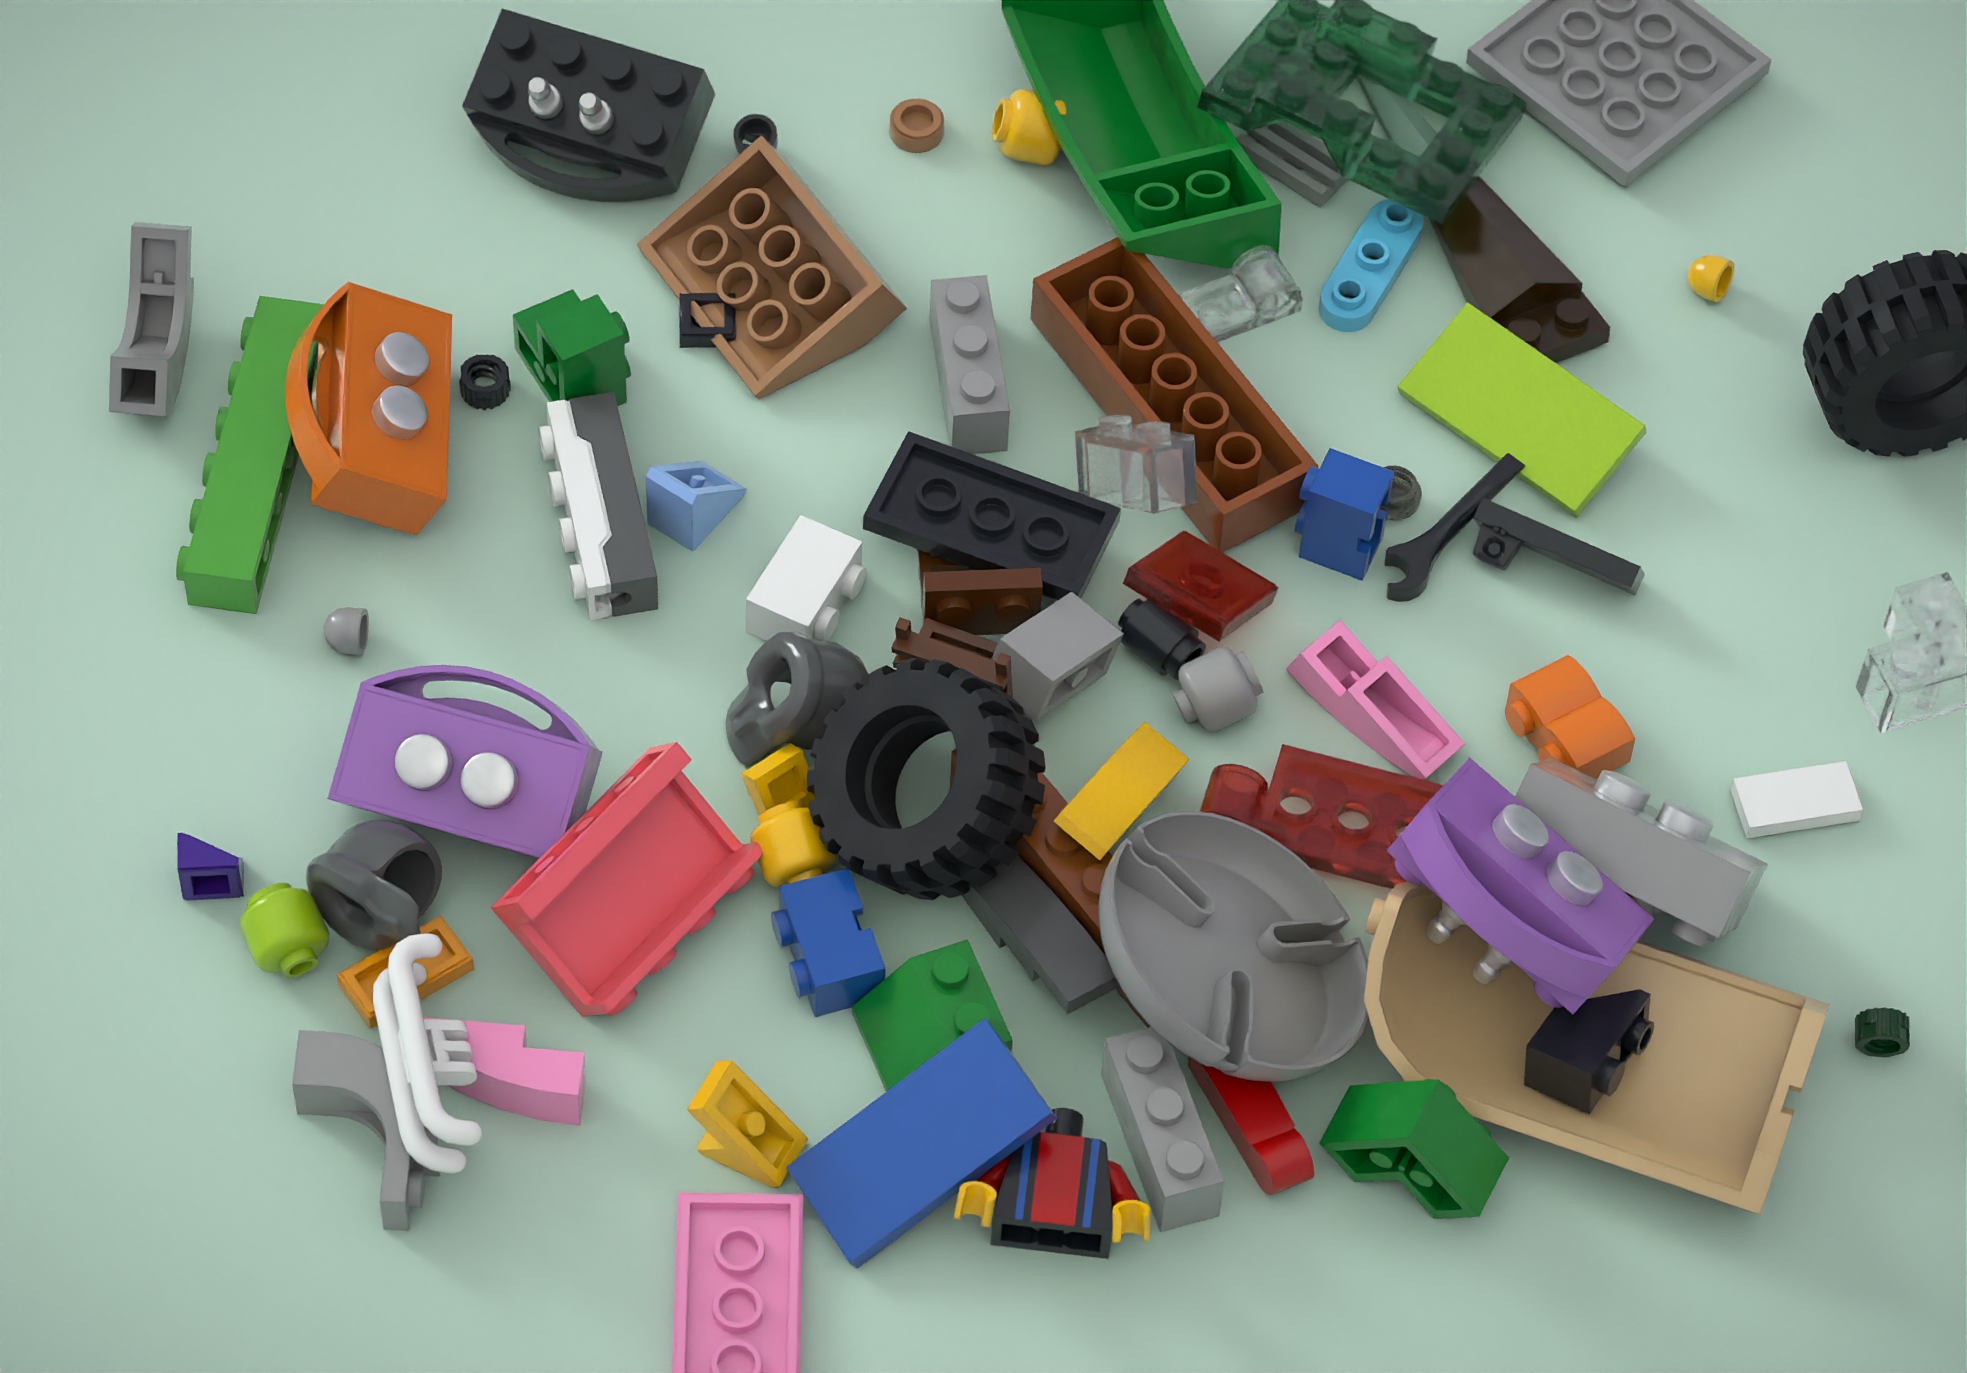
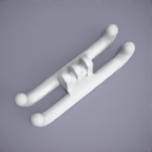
M434 934L410 935L395 945L389 955L388 968L380 973L374 983L373 1004L399 1133L406 1151L417 1163L432 1171L458 1173L466 1165L464 1153L458 1149L444 1148L433 1143L427 1137L424 1126L434 1136L451 1144L472 1146L481 1140L482 1129L479 1124L473 1121L456 1119L443 1109L437 1085H469L477 1079L476 1068L473 1063L469 1062L473 1054L470 1043L465 1041L468 1038L465 1022L461 1020L423 1019L417 986L425 982L427 971L422 964L414 961L420 958H433L439 955L442 951V941Z

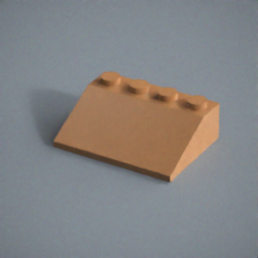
M762 135L637 244L678 298L679 293H718L724 302L736 310V340L728 342L721 334L714 335L716 338L711 340L758 399L865 346L907 309L795 169ZM728 293H735V299L729 298ZM691 301V315L701 327H724V303H711L699 306L695 301Z

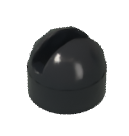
M747 115L740 119L734 128V143L739 154L750 146L743 143L744 139L753 143L761 135L775 149L777 148L778 134L776 125L765 115Z

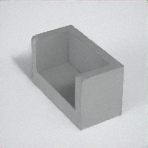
M1070 592L1001 637L991 660L996 661L999 653L1011 656L1013 698L1023 707V712L1036 722L1107 674L1124 633L1077 595Z

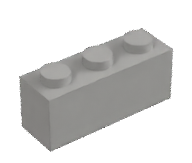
M987 275L931 280L929 323L949 446L971 454L1007 451L1010 408Z
M1152 1027L1105 1039L1101 1076L1159 1231L1163 1232L1219 1217L1224 1179L1173 1046Z

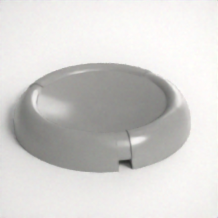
M1178 811L1153 817L1140 824L1130 837L1126 838L1117 848L1105 870L1098 904L1103 947L1112 972L1131 1004L1143 1019L1167 1042L1200 1064L1217 1068L1229 1076L1263 1082H1283L1318 1073L1339 1060L1355 1045L1362 1035L1369 1018L1364 1003L1368 966L1365 950L1359 937L1344 941L1339 930L1351 919L1324 881L1297 855L1270 836L1247 824L1217 814L1198 811Z

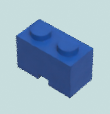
M1329 448L1320 469L1314 466L1309 468L1300 490L1299 498L1305 500L1300 509L1294 528L1295 532L1302 534L1299 558L1363 581L1383 539L1387 511L1381 510L1379 507L1380 505L1386 507L1388 504L1394 471Z
M847 868L779 886V910L771 912V920L777 942L780 947L789 945L794 961L789 963V971L795 993L798 998L808 997L814 1017L852 1008L853 1005L885 979L886 968L871 928L862 930L857 915L863 914V905L850 870Z

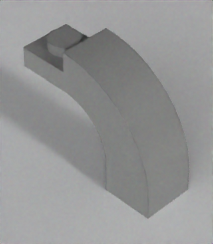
M135 222L131 226L128 309L121 343L110 356L109 412L167 416L176 402L188 351L194 289V278L190 277L192 226Z
M299 1030L292 1083L297 1114L337 1116L352 1119L371 1129L380 1138L386 1148L380 1193L383 1229L409 1231L411 1208H422L425 1176L440 1177V1172L432 1171L417 1163L405 1149L399 1133L383 1048L370 1041L347 1034ZM424 1126L427 1137L438 1145L437 1137Z

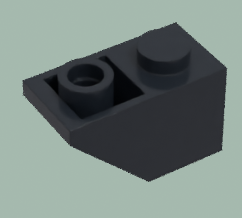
M1637 989L1590 998L1574 1014L1569 1012L1564 1006L1560 1008L1554 1007L1526 1045L1524 1085L1590 1114L1604 1094L1611 1096L1617 1090L1624 1075L1625 1064L1632 1054L1639 1056L1648 1046L1654 1030V1022L1649 1020L1651 994Z

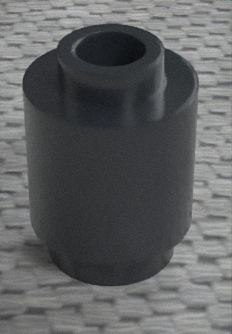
M1152 596L1145 601L1140 598L1134 600L1125 609L1118 621V626L1122 628L1121 632L1124 633L1120 642L1161 676L1169 674L1175 680H1179V668L1183 664L1203 655L1206 644L1198 638L1199 631L1156 596Z

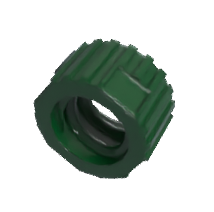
M1876 1007L1874 1009H1866V1011H1861L1860 1014L1856 1015L1855 1048L1865 1055L1891 1057L1903 1054L1910 1047L1909 1016H1906L1905 1012L1903 1013L1901 1010Z

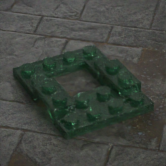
M1278 0L1203 88L1197 108L1247 132L1281 121L1286 122L1321 139L1342 177L1443 224L1523 118L1527 102L1511 93L1509 89L1502 85L1491 84L1464 71L1455 63L1442 61L1432 56L1437 38L1422 32L1412 23L1399 21L1373 9L1365 1L1336 0L1329 8L1317 0ZM1357 76L1381 85L1400 96L1449 118L1420 157L1402 149L1393 141L1381 139L1370 134L1376 116L1358 108L1348 100L1339 99Z

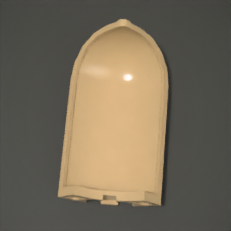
M1400 883L1395 885L1389 892L1386 900L1376 897L1365 927V933L1374 935L1368 956L1364 1003L1378 1048L1405 1081L1439 1079L1455 1092L1456 1099L1473 1117L1761 1214L1795 1111L1783 1107L1789 1089L1801 1093L1830 1004L1638 940L1619 965L1588 999L1637 989L1650 993L1649 1020L1654 1022L1653 1034L1645 1051L1639 1056L1632 1054L1625 1064L1624 1075L1614 1094L1611 1096L1604 1094L1591 1113L1587 1114L1524 1085L1526 1045L1554 1008L1542 1001L1534 990L1535 981L1517 965H1507L1505 969L1500 970V974L1495 980L1487 984L1478 982L1473 976V970L1480 958L1485 957L1489 947L1488 943L1468 925H1460L1458 929H1454L1452 936L1442 943L1438 944L1430 940L1427 936L1428 926L1435 917L1439 916V912L1443 908L1442 899L1425 884Z

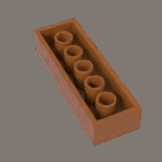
M1116 237L1033 278L1030 320L1218 555L1300 512L1305 500L1299 498L1304 478L1311 466L1318 468V464L1145 254L1127 251L1119 238Z

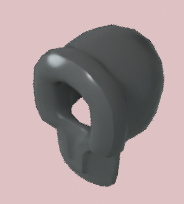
M801 632L777 633L768 639L753 655L746 669L748 685L734 699L727 711L726 733L729 745L739 762L748 766L759 760L775 746L784 743H791L797 747L812 750L815 738L822 740L828 727L823 721L831 708L839 710L846 702L842 695L856 682L864 686L870 682L868 678L869 673L859 656L836 642L812 640ZM775 682L791 684L787 698L777 708H774L770 695L771 686Z
M369 820L347 829L326 853L313 858L306 871V883L309 893L315 899L319 911L328 926L342 938L368 950H383L410 935L421 934L418 918L426 912L434 901L442 880V864L432 844L410 827L386 820Z

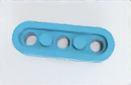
M1392 198L1382 200L1372 207L1322 287L1319 314L1329 327L1342 332H1354L1365 328L1372 321L1420 242L1423 217L1415 205L1406 200ZM1367 256H1372V257H1373L1374 259H1376V260H1371V259H1368V258H1366V257H1367ZM1348 294L1352 298H1345L1342 295Z

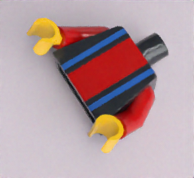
M1052 1109L1058 1119L1045 1128V1133L1039 1132L975 1181L963 1183L959 1188L954 1218L960 1220L964 1214H975L982 1218L981 1226L989 1227L992 1220L991 1245L1109 1259L1111 1235L1113 1242H1121L1122 1234L1136 1233L1143 1237V1241H1150V1207L1140 1201L1122 1166L1108 1160L1106 1142L1101 1139L1082 1137L1084 1118L1080 1112L1074 1109Z

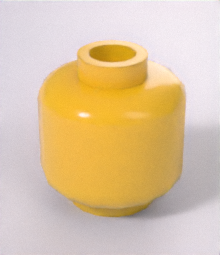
M1019 89L1013 92L1009 99L1002 98L999 101L992 124V140L999 142L1002 154L1009 159L1047 166L1052 164L1063 149L1043 112L1035 92ZM1056 100L1055 104L1060 114L1065 115V103L1061 100Z
M801 801L782 803L758 816L759 825L751 833L750 842H757L762 850L763 855L758 859V863L768 885L779 887L820 876L835 864L837 855L829 852L819 838V831L822 827L813 824L809 807H803Z

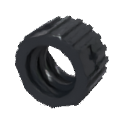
M477 354L467 359L460 367L461 379L459 380L461 397L464 398L465 403L467 402L469 406L483 410L494 409L496 406H501L506 401V398L509 397V391H511L509 368L501 358L495 355ZM487 376L496 383L483 387L475 385L473 380Z

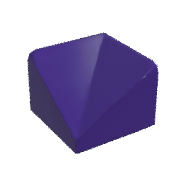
M177 833V870L183 899L203 900L240 898L244 896L243 858L234 856L191 835Z

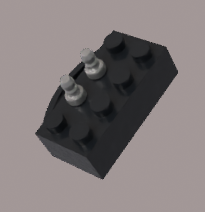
M502 8L462 107L490 151L504 165L522 178L544 189L577 199L599 202H627L646 200L677 192L716 94L703 68ZM511 141L538 149L551 157L565 162L600 168L620 176L614 179H592L557 173L520 156L507 146V142Z

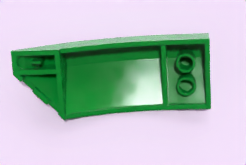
M1002 0L1001 10L1043 112L1082 184L1127 251L1225 269L1249 265L1279 256L1282 203L1236 140L1214 104L1178 34L1164 0ZM1056 100H1061L1065 103V115L1060 114L1055 104Z

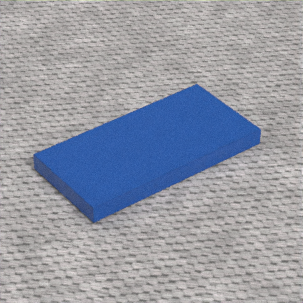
M984 1018L786 1168L849 1263L857 1269L959 1193V1188L963 1183L975 1181L1058 1118L995 1028Z

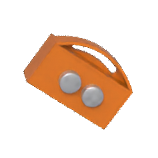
M347 282L326 301L300 335L287 367L285 405L294 444L303 465L312 478V505L417 536L446 502L452 314ZM312 341L318 342V363L313 379L311 406L307 384V365Z

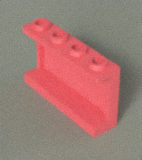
M678 742L650 747L491 907L582 1017L600 1014L613 1016L625 1009L637 996L638 992L634 987L647 974L657 973L674 959L677 954L674 946L686 933L692 934L697 932L714 917L716 910L712 906L725 893L731 894L744 886L755 873L751 866L763 855L757 842L742 844L685 776L682 770L692 759Z

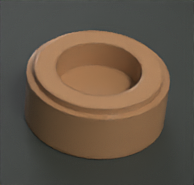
M908 99L899 103L892 110L890 115V137L894 144L902 150L912 153H923L934 149L942 141L944 135V115L941 109L933 102L925 99Z

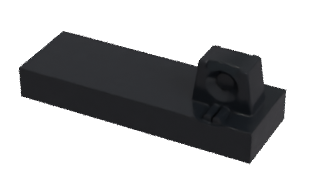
M1482 498L1473 519L1480 527L1473 555L1475 558L1493 567L1506 570L1521 546H1524L1633 595H1636L1645 576L1639 565L1488 499Z

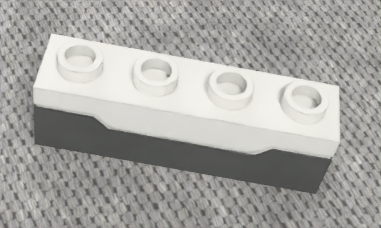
M608 392L571 398L569 401L546 402L548 425L538 427L539 441L543 460L554 459L556 467L555 472L548 473L554 507L564 505L567 518L559 519L564 553L575 552L577 561L576 565L569 566L574 599L585 598L590 621L608 618L610 615L615 617L657 610V573L615 393Z

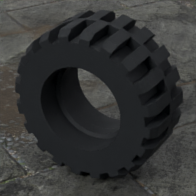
M1933 250L1931 255L1926 256L1919 252L1903 255V260L1890 264L1888 260L1872 266L1873 271L1862 277L1857 274L1846 281L1844 290L1839 294L1833 292L1823 302L1822 313H1815L1803 343L1804 365L1824 416L1833 433L1856 449L1863 452L1868 449L1869 452L1875 455L1887 457L1892 452H1898L1903 457L1918 455L1919 450L1929 448L1934 452L1947 448V443L1962 438L1963 441L1966 440L1967 254L1960 252L1956 257L1954 253L1948 250Z
M918 658L901 660L896 664V670L885 665L868 675L870 681L864 686L856 682L842 695L846 702L839 710L831 708L823 721L828 727L822 740L815 738L810 756L816 758L815 768L807 772V791L815 794V800L809 802L812 822L822 827L819 831V838L826 849L838 856L840 864L860 876L902 895L909 894L917 899L935 900L941 895L948 898L964 895L970 890L969 882L982 887L998 875L994 868L1001 862L1009 866L1021 851L1016 845L1023 834L1030 837L1037 820L1031 816L1035 804L1042 805L1045 785L1038 782V773H1043L1046 769L1044 751L1033 746V744L1039 741V734L1033 721L1023 716V707L1013 697L963 668L960 669L949 662L932 659L924 662ZM951 731L956 744L957 767L954 781L946 798L926 819L910 827L902 828L896 811V789L906 762L924 742L938 734Z

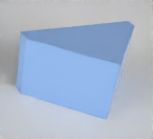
M702 461L651 466L646 475L647 524L689 550L694 551L743 498L747 488Z

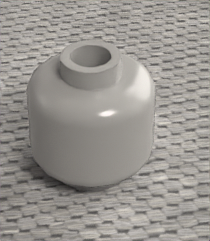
M1220 646L1183 664L1179 668L1178 679L1182 688L1173 692L1172 695L1187 724L1198 719L1205 730L1216 733L1254 714L1258 707L1256 696L1264 692L1245 653L1241 651L1234 654L1229 648Z

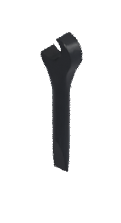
M1507 453L1432 528L1406 543L1389 547L1385 553L1384 565L1401 569L1405 573L1406 578L1397 583H1388L1387 599L1402 602L1410 601L1420 596L1426 589L1430 572L1437 558L1446 545L1474 518L1482 498L1491 501L1525 467V464Z

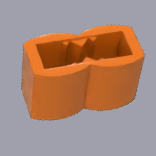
M1567 655L1510 684L1505 707L1507 722L1517 736H1525L1532 745L1538 748L1539 761L1554 758L1595 779L1599 778L1602 770L1613 771L1631 761L1635 737L1630 727L1618 710L1601 696L1586 670L1571 656Z

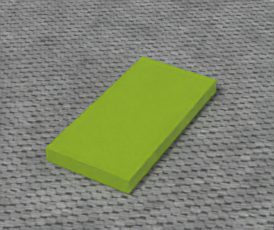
M1468 302L1397 386L1399 394L1494 461L1499 462L1509 453L1525 464V467L1516 476L1575 518L1578 517L1647 433L1646 426Z

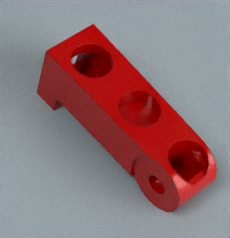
M1188 1057L1187 1066L1256 1182L1267 1195H1273L1313 1179L1314 1165L1310 1151L1301 1134L1294 1129L1295 1124L1272 1082L1246 1080L1229 1076L1217 1068L1205 1066Z

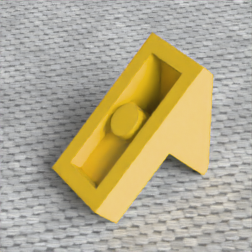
M733 1060L715 1062L686 1109L707 1130L696 1148L703 1156L771 1188L781 1186L789 1172L786 1167L797 1159L808 1141V1137Z

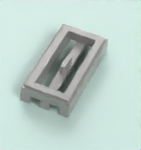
M1269 108L1261 114V121L1259 123L1254 121L1248 126L1246 136L1241 133L1236 138L1255 166L1319 207L1353 175L1355 162ZM1261 142L1267 147L1277 152L1278 154L1282 155L1284 157V160L1278 157L1277 155L1273 154L1266 148L1262 147L1258 143ZM1302 169H1304L1305 171H1307V172L1310 173L1311 175L1315 176L1316 178H1318L1319 180H1321V181L1324 182L1325 184L1322 185L1321 183L1317 182L1316 180H1314V179L1311 178L1310 176L1306 175L1305 173L1302 172Z

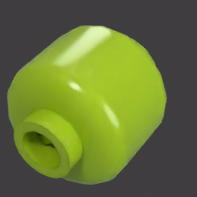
M277 883L257 891L247 901V909L243 912L240 919V930L254 962L262 971L268 973H283L288 978L304 975L317 966V957L322 954L329 943V931L315 899L307 890L292 888L289 883Z

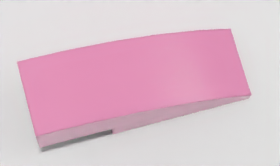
M1341 620L1300 653L1286 668L1298 683L1339 723L1371 749L1421 782L1465 745L1463 740L1389 657L1386 656L1378 663Z
M423 1017V1019H440V1018H428V1017ZM461 1020L467 1026L468 1038L465 1041L471 1045L473 1057L469 1062L475 1065L477 1079L469 1085L450 1087L466 1096L501 1110L538 1120L580 1126L586 1086L584 1052L527 1048L526 1027L524 1025Z

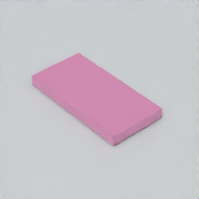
M678 1192L672 1373H800L803 1194Z

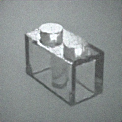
M1129 415L1103 416L1097 419L1098 426L1075 431L1078 493L1114 506L1154 514L1198 503L1194 435L1170 431V423L1167 422L1132 424V417Z

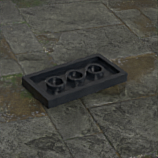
M908 431L863 515V529L973 570L1041 568L1042 595L1059 600L1073 592L1081 599L1120 521L1121 508Z

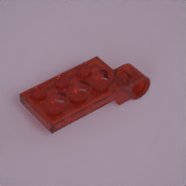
M1282 744L1269 790L1267 781L1255 770L1238 764H1222L1215 767L1211 772L1199 812L1228 817L1265 833L1292 851L1312 869L1393 889L1395 885L1407 881L1399 875L1394 865L1396 859L1386 850L1397 839L1398 836L1395 832L1402 827L1408 826L1444 785ZM1288 797H1300L1310 804L1311 809L1303 814H1292L1287 812L1280 805V802ZM1345 812H1358L1367 818L1369 824L1361 829H1350L1342 825L1337 817Z

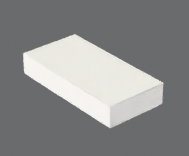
M1847 761L1733 778L1730 788L1746 839L1860 821L1863 812Z

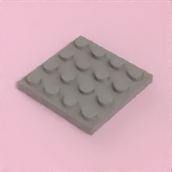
M1531 0L1468 48L1466 63L1626 187L1765 77L1769 72L1771 59L1694 0Z

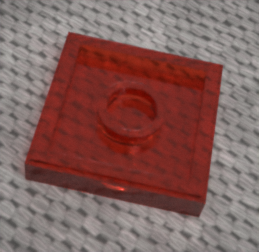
M1187 531L1180 532L1130 566L1123 581L1125 586L1150 599L1158 606L1218 642L1270 606L1279 588L1273 582Z

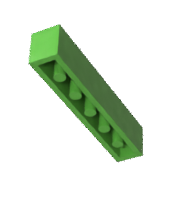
M259 296L254 317H245L243 321L240 344L241 350H244L241 362L233 361L230 368L228 393L232 396L229 406L220 407L217 414L215 437L219 442L216 453L208 452L204 461L202 482L206 489L203 500L195 499L192 504L189 529L193 536L190 547L182 546L177 559L176 577L177 580L184 581L188 605L257 614L299 457L290 431L285 405L287 367L300 335L324 304ZM312 341L307 365V384L311 406L313 379L318 363V342Z

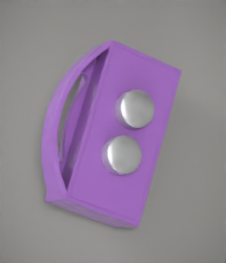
M417 666L395 670L361 682L327 799L540 858L586 812L603 751L597 748L582 727L560 706L541 693L511 678L491 671L466 666ZM463 681L494 686L532 702L551 716L552 722L549 728L541 730L526 719L486 702L464 698H426L423 694V688L428 682Z
M1471 758L1430 799L1386 850L1396 859L1394 862L1395 868L1403 879L1413 885L1425 884L1442 899L1443 909L1439 912V916L1430 922L1427 929V936L1430 940L1438 944L1442 943L1452 936L1454 929H1458L1460 925H1468L1488 943L1489 947L1485 957L1480 958L1473 970V976L1478 982L1487 984L1495 980L1500 974V970L1505 969L1507 965H1517L1535 981L1534 990L1542 1001L1555 1008L1564 1006L1572 1014L1579 1009L1613 972L1654 920L1648 912Z

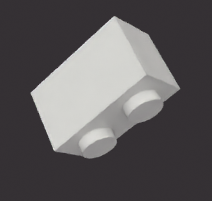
M800 515L746 598V632L765 641L779 632H801L809 639L828 641L838 624L840 607L846 598L855 599L864 584L867 569L862 566V541Z

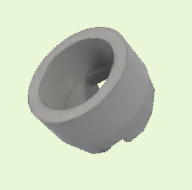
M346 607L336 609L329 614L323 628L324 636L331 648L343 654L363 655L369 632L367 609Z

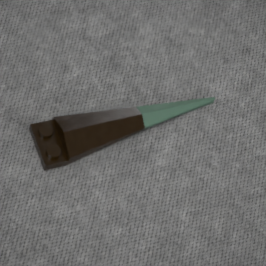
M1346 41L1344 57L1378 116L1421 201L1466 302L1555 363L1608 343L1610 326L1582 292L1583 283L1351 43Z

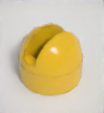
M1717 255L1703 256L1691 264L1687 271V282L1694 293L1702 298L1718 303L1724 298L1731 285L1734 275V263Z

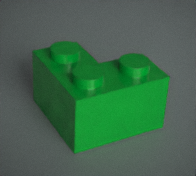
M572 289L512 314L515 350L549 402L569 401L571 398L614 392L617 406L627 403L626 378L631 376L630 366L625 356V344L630 341L628 329L617 311L610 313L598 294L581 301Z
M1439 1079L1350 1085L1319 1142L1323 1149L1354 1182L1399 1180L1434 1219L1480 1217L1509 1160L1505 1152L1491 1138L1490 1131L1471 1116L1456 1099L1455 1092Z

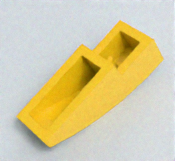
M1144 721L1056 817L1054 822L1098 860H1101L1129 831L1146 809L1163 793L1190 759Z

